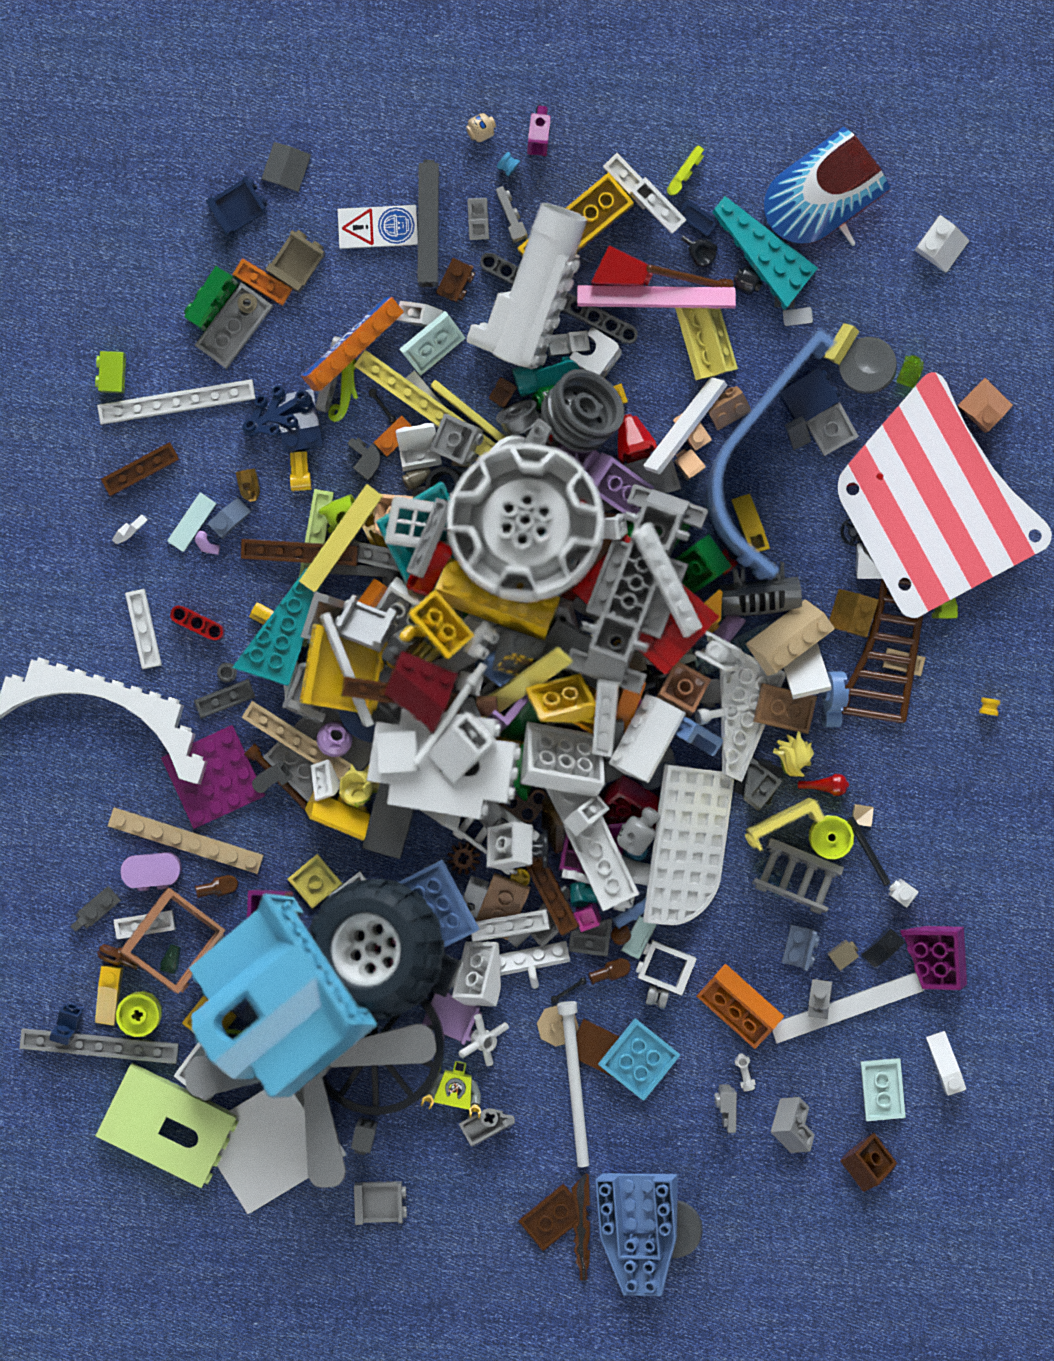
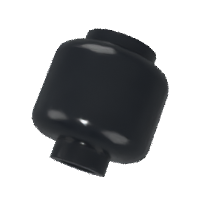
M745 266L743 269L739 268L733 280L735 288L746 295H752L754 291L758 293L763 284L755 270L748 266Z

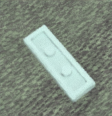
M200 492L167 541L184 552L217 503Z

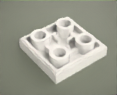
M417 731L376 734L379 774L419 771V765L413 762L418 755Z

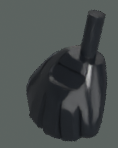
M684 235L682 236L681 240L689 245L690 256L697 266L706 267L714 261L718 250L716 244L706 239H698L692 242Z

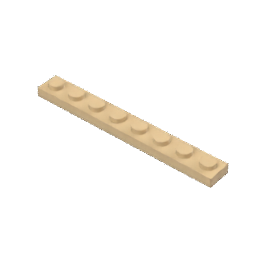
M116 807L113 808L108 823L109 827L258 874L264 856Z

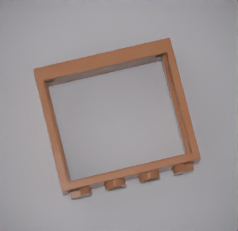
M167 888L119 952L175 994H179L180 991L183 993L190 984L188 980L192 976V972L189 967L175 985L131 952L170 899L214 931L190 966L225 937L223 935L225 929L172 889Z

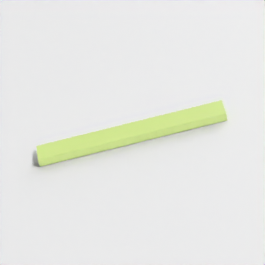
M314 489L305 542L325 544L328 522L324 515L319 514L318 510L333 501L334 492ZM301 562L299 577L311 563ZM304 638L302 646L307 647L308 639Z

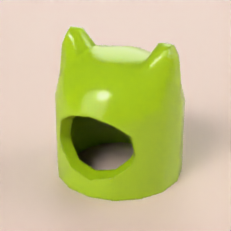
M351 494L334 500L318 510L319 514L326 517L330 525L327 529L329 533H333L354 503L355 499Z

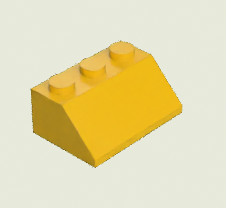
M436 590L408 613L411 619L446 659L450 658L475 636Z
M313 790L305 808L310 819L364 841L370 819V813L366 810V806H350L345 803L340 795L338 798L331 796L316 801Z

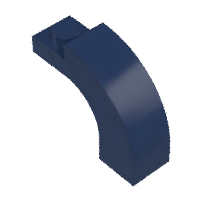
M338 709L343 725L353 736L365 742L373 743L376 723L368 727L363 726L356 712Z

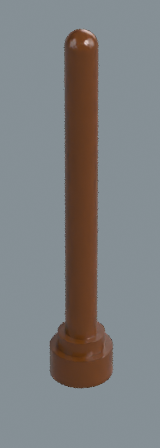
M646 266V271L649 273L704 286L733 288L734 285L733 280L727 278L713 280L659 266Z
M254 743L244 755L248 759L256 760L266 770L271 765L263 758L260 748ZM288 782L283 784L281 787L305 811L308 802Z

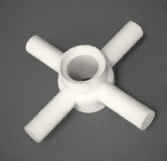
M477 1014L474 1016L477 1029L471 1035L472 1043L458 1053L461 1058H464L478 1049L483 1051L486 1066L493 1065L491 1051L497 1044L496 1037L508 1030L509 1026L504 1022L492 1031L485 1030L482 1015Z

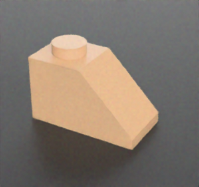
M682 414L673 419L674 423L677 422ZM699 422L686 441L695 453L711 442L712 439Z
M684 449L675 455L677 459L674 462L687 481L706 467L692 449L689 451Z

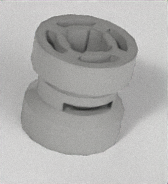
M650 985L645 1004H655L659 1008L665 1009L669 990L664 988L660 990L656 986Z

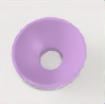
M340 722L326 723L317 733L316 741L318 748L330 757L343 756L352 745V734ZM331 732H340L342 739L338 741L333 740Z

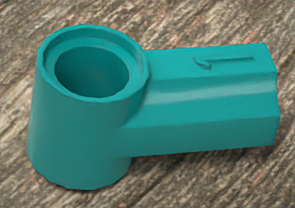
M583 882L570 884L572 906L582 907L588 905V903H599L591 885Z

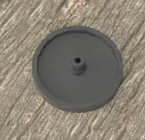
M863 337L853 341L841 361L839 369L843 381L849 388L859 393L872 394L883 390L892 382L897 370V360L894 351L885 341L875 337Z
M677 1200V1239L672 1258L684 1257L694 1251L699 1245L703 1234L702 1221L696 1210L689 1204Z

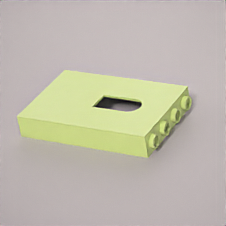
M132 1063L98 1129L96 1137L202 1188L204 1183L208 1185L213 1175L210 1171L213 1166L217 1167L222 1157L218 1154L221 1148L226 1149L230 1141L227 1136L230 1131H235L239 1121L236 1120L237 1115L229 1112L230 1110L209 1100L193 1096L187 1089ZM168 1117L193 1129L198 1135V1143L194 1147L186 1148L159 1135L158 1133L165 1118Z

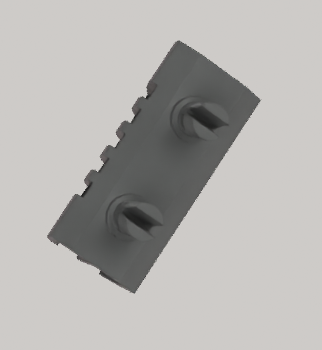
M780 561L779 571L773 576L772 580L746 582L745 566L741 565L740 575H738L737 568L734 566L732 568L734 583L719 585V589L722 591L723 615H764L802 607L800 581L798 577L785 578V563Z

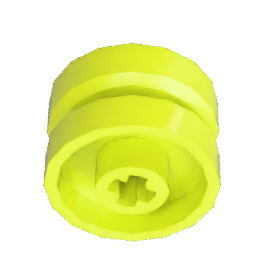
M825 815V819L812 823L809 829L808 840L811 848L818 855L826 859H838L850 851L854 842V834L846 820L834 815ZM830 834H834V835H835V836L833 837V838H834L833 841H830V840L828 839V836H829Z
M137 991L125 997L119 1003L116 1011V1021L120 1029L133 1037H143L151 1033L159 1025L162 1018V1006L159 1000L153 994L145 991ZM137 1010L143 1013L141 1017L137 1015Z

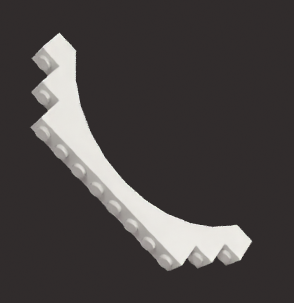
M39 657L37 661L31 659L24 682V678L12 674L11 678L5 677L0 693V719L17 707L43 697L58 694H86L102 697L122 705L140 717L158 735L169 752L179 779L201 785L208 762L203 761V757L192 754L189 757L196 734L191 733L192 728L180 725L179 729L177 728L184 705L179 704L180 700L171 697L168 700L161 699V694L151 691L149 695L144 694L141 688L131 686L128 689L123 687L124 683L115 680L111 684L105 682V677L95 674L91 678L86 676L87 672L75 669L74 672L68 671V666L59 663L56 664V667L48 665L49 660Z

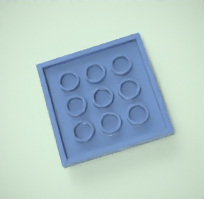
M443 860L399 881V883L404 884V886L412 891H416L427 901V905L439 919L441 936L445 947L479 930Z

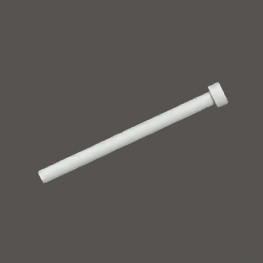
M567 1001L558 1003L557 1008L558 1014L562 1015L577 1165L578 1167L589 1166L574 1019V1014L578 1010L577 1002Z

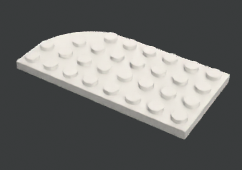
M664 765L658 809L660 819L656 823L643 922L665 925L685 923L703 912L714 898L721 881L734 779L722 774L721 771Z

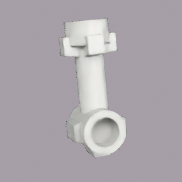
M740 1053L736 1060H734L735 1065L740 1067L743 1082H740V1085L744 1091H750L755 1089L754 1085H756L755 1079L750 1078L748 1070L750 1059L743 1053Z

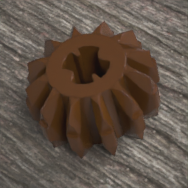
M458 842L459 849L454 845L451 847L456 853L448 852L447 854L450 857H454V859H449L447 863H455L451 870L453 871L459 867V875L462 873V869H465V873L468 875V867L475 871L476 867L472 863L480 864L479 860L474 859V857L480 856V853L473 854L472 852L476 849V846L469 850V842H466L465 848H463L462 842ZM461 853H466L465 856H469L466 863L458 860L461 857Z

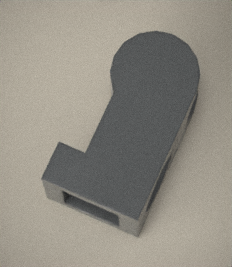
M282 760L258 774L253 779L252 786L255 791L263 793L272 784L279 781L282 786L293 776Z

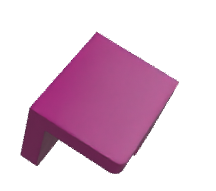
M595 903L576 907L574 915L580 925L581 932L600 925L601 915Z

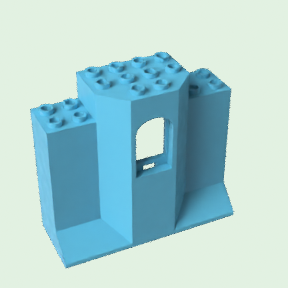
M265 894L262 897L258 910L189 967L192 972V978L199 983L203 989V995L209 999L192 1014V1030L196 1035L197 1042L204 1047L207 1058L232 1079H253L256 1076L265 1086L264 1090L269 1096L291 1097L378 1024L367 1009L356 1006L299 919V916L304 912L295 898ZM247 997L260 1019L233 1040L222 1026V1019Z

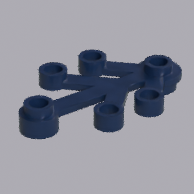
M280 385L274 386L272 388L274 396L266 414L262 417V411L268 405V400L264 395H259L255 398L257 406L252 417L243 423V432L251 437H255L260 433L270 435L273 438L279 437L281 429L276 424L270 427L264 426V424L273 422L287 425L289 428H295L298 425V419L294 415H288L287 417L280 415L298 405L302 408L310 406L312 396L307 391L300 390L296 393L295 398L278 407L281 398L285 395V390Z

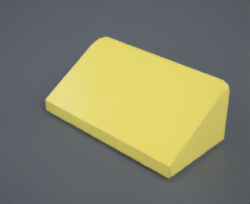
M843 323L834 338L836 342L823 357L840 365L858 335L859 330L855 326Z

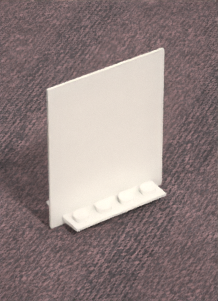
M304 1087L291 1097H271L265 1090H262L229 1111L237 1115L236 1120L239 1122L235 1131L229 1132L227 1138L230 1141L225 1150L221 1148L218 1155L222 1157L217 1166L247 1214H250L309 1178L307 1170ZM340 1144L342 1156L344 1157L346 1155V1152Z

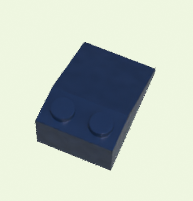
M312 389L305 390L312 396L310 406L302 408L298 405L280 415L285 417L294 415L298 419V425L295 428L279 424L285 454L324 447L314 391ZM297 392L285 394L281 398L278 407L295 398Z

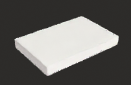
M818 643L784 667L793 699L831 691V684Z

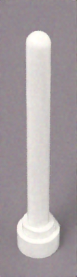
M758 701L751 702V705L757 707ZM747 703L737 705L739 712L753 710ZM730 707L727 710L728 715L737 712L735 707ZM703 708L695 711V720L698 725L708 724L711 719L724 716L722 708L712 711Z

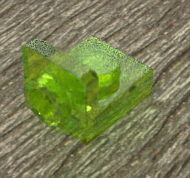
M905 355L896 382L914 388L923 370L924 362L917 356Z

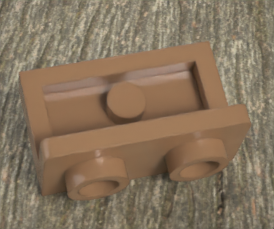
M738 386L726 389L709 409L708 414L716 429L720 430L752 412L743 392Z

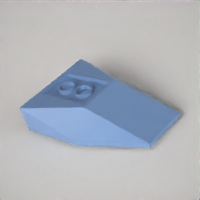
M602 1173L595 1180L600 1239L623 1295L662 1296L677 1239L678 1174Z

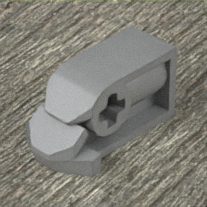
M488 1108L481 1111L479 1119L477 1113L459 1123L470 1146L474 1147L504 1129L511 1127L515 1124V1117L503 1114L504 1111ZM487 1114L495 1115L493 1123L486 1122Z

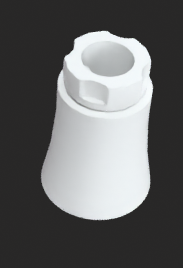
M622 856L634 884L648 886L651 864Z

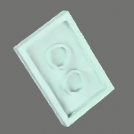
M444 311L401 347L400 350L421 376L462 342L465 336L451 317Z
M900 1058L861 1061L866 1121L906 1118Z

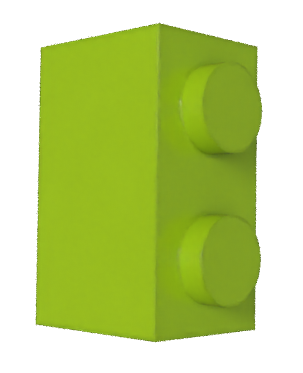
M100 351V356L96 358L99 376L96 375L95 387H98L100 392L124 393L126 354L124 352Z

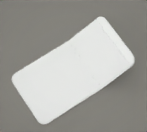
M811 307L783 311L784 325L812 323Z

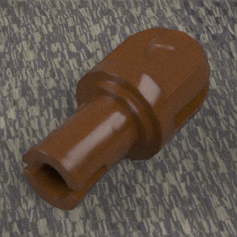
M231 875L213 878L211 883L195 886L197 898L212 894L217 895V897L232 894L238 888V881Z
M106 944L99 947L100 951H97V955L100 959L112 963L115 967L122 964L137 970L138 965L119 952L122 949L121 947L118 949Z
M625 958L606 962L604 968L588 973L590 982L593 985L606 979L614 981L629 974L631 964Z

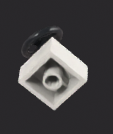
M511 822L487 828V867L508 870L532 865V857H542L543 869L548 868V830L542 831V842L532 841V825Z

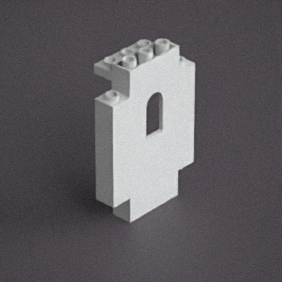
M405 708L401 711L399 725L376 722L367 781L390 784L387 804L484 819V815L487 816L489 804H486L487 800L510 803V800L514 799L515 788H513V781L518 776L516 761L520 759L521 748H519L518 743L496 740V737L501 732L499 720L475 717L498 743L478 760L480 770L475 776L462 775L455 783L444 772H440V767L429 755L425 757L419 766V771L379 774L376 734L417 731L419 754L432 733L423 723L414 719V716ZM443 712V714H442V716H441V718H440V720H439V723H440V721L442 720V718L444 717V715L446 714V712ZM455 714L436 743L463 715Z

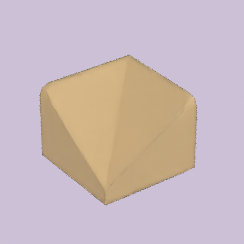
M854 804L852 816H854L858 825L872 827L874 807Z

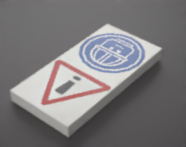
M416 205L338 209L340 249L418 245Z

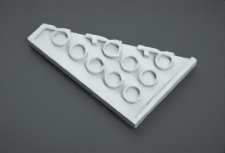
M743 652L742 654L746 656V660L739 672H727L720 668L721 708L724 711V716H721V736L724 740L722 743V774L741 782L766 725L753 722L756 707H753L751 702L758 701L762 683L781 687L786 676L785 672L781 670L776 674L767 676L758 661ZM747 703L753 709L739 712L737 705ZM730 707H735L737 712L728 715L727 710Z

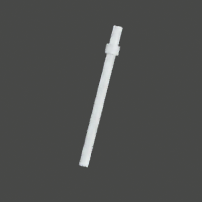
M480 663L474 673L466 679L467 683L436 727L434 733L431 734L414 759V763L419 766L421 765L472 688H476L480 682L479 678L487 668L486 665Z

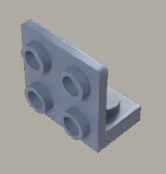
M790 924L782 963L801 967L803 970L808 971L809 967H812L814 963L813 948H817L819 942L817 932L813 929Z

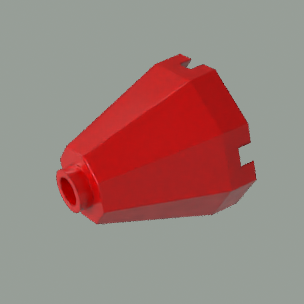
M632 414L624 415L623 422L618 428V458L620 463L624 464V460H627V463H632L650 457V453L654 452L657 448L656 441L637 416H632Z

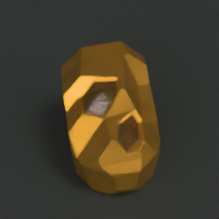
M256 469L236 472L241 496L250 502L256 501L260 494Z

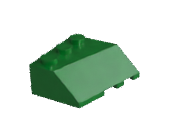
M215 266L203 287L196 293L193 303L186 307L184 318L205 332L238 287V282L232 275Z

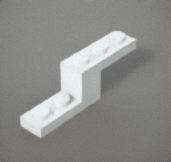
M618 153L603 166L606 172L613 176L643 210L647 208L671 234L686 221L681 213L646 177L642 179Z

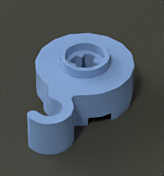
M843 671L827 672L831 684V691L821 693L824 714L826 716V720H822L824 728L841 727L843 707H847L849 700V689H845L844 680H848L846 674Z

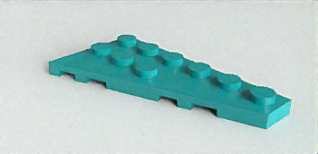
M308 568L303 571L233 665V669L289 686L304 641L301 634L315 593L299 582Z

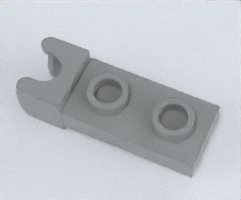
M503 186L497 188V196L510 224L508 231L513 243L527 238V232L523 223H518V219H520L519 213L510 204L513 199L509 190L505 191Z

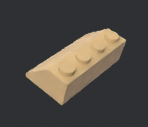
M805 599L802 601V607L788 611L745 644L766 675L769 676L779 672L835 628L824 612Z

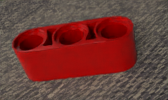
M438 540L423 578L410 574L407 580V588L422 596H427L450 559L453 551L452 547Z
M175 606L170 612V617L175 623L210 640L218 641L225 635V629L221 624L184 606ZM178 609H182L185 612V617L182 620H178L175 617V612ZM195 618H200L203 622L199 629L193 626ZM217 626L220 629V635L214 638L211 636L210 630L212 627Z

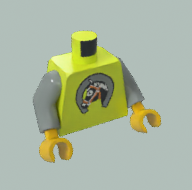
M455 1061L453 1071L445 1070L444 1073H440L432 1087L425 1094V1097H423L421 1106L427 1101L430 1103L429 1109L432 1108L434 1102L468 1109L470 1118L473 1112H477L479 1119L481 1117V1093L477 1082L472 1080V1076L464 1074L466 1063Z

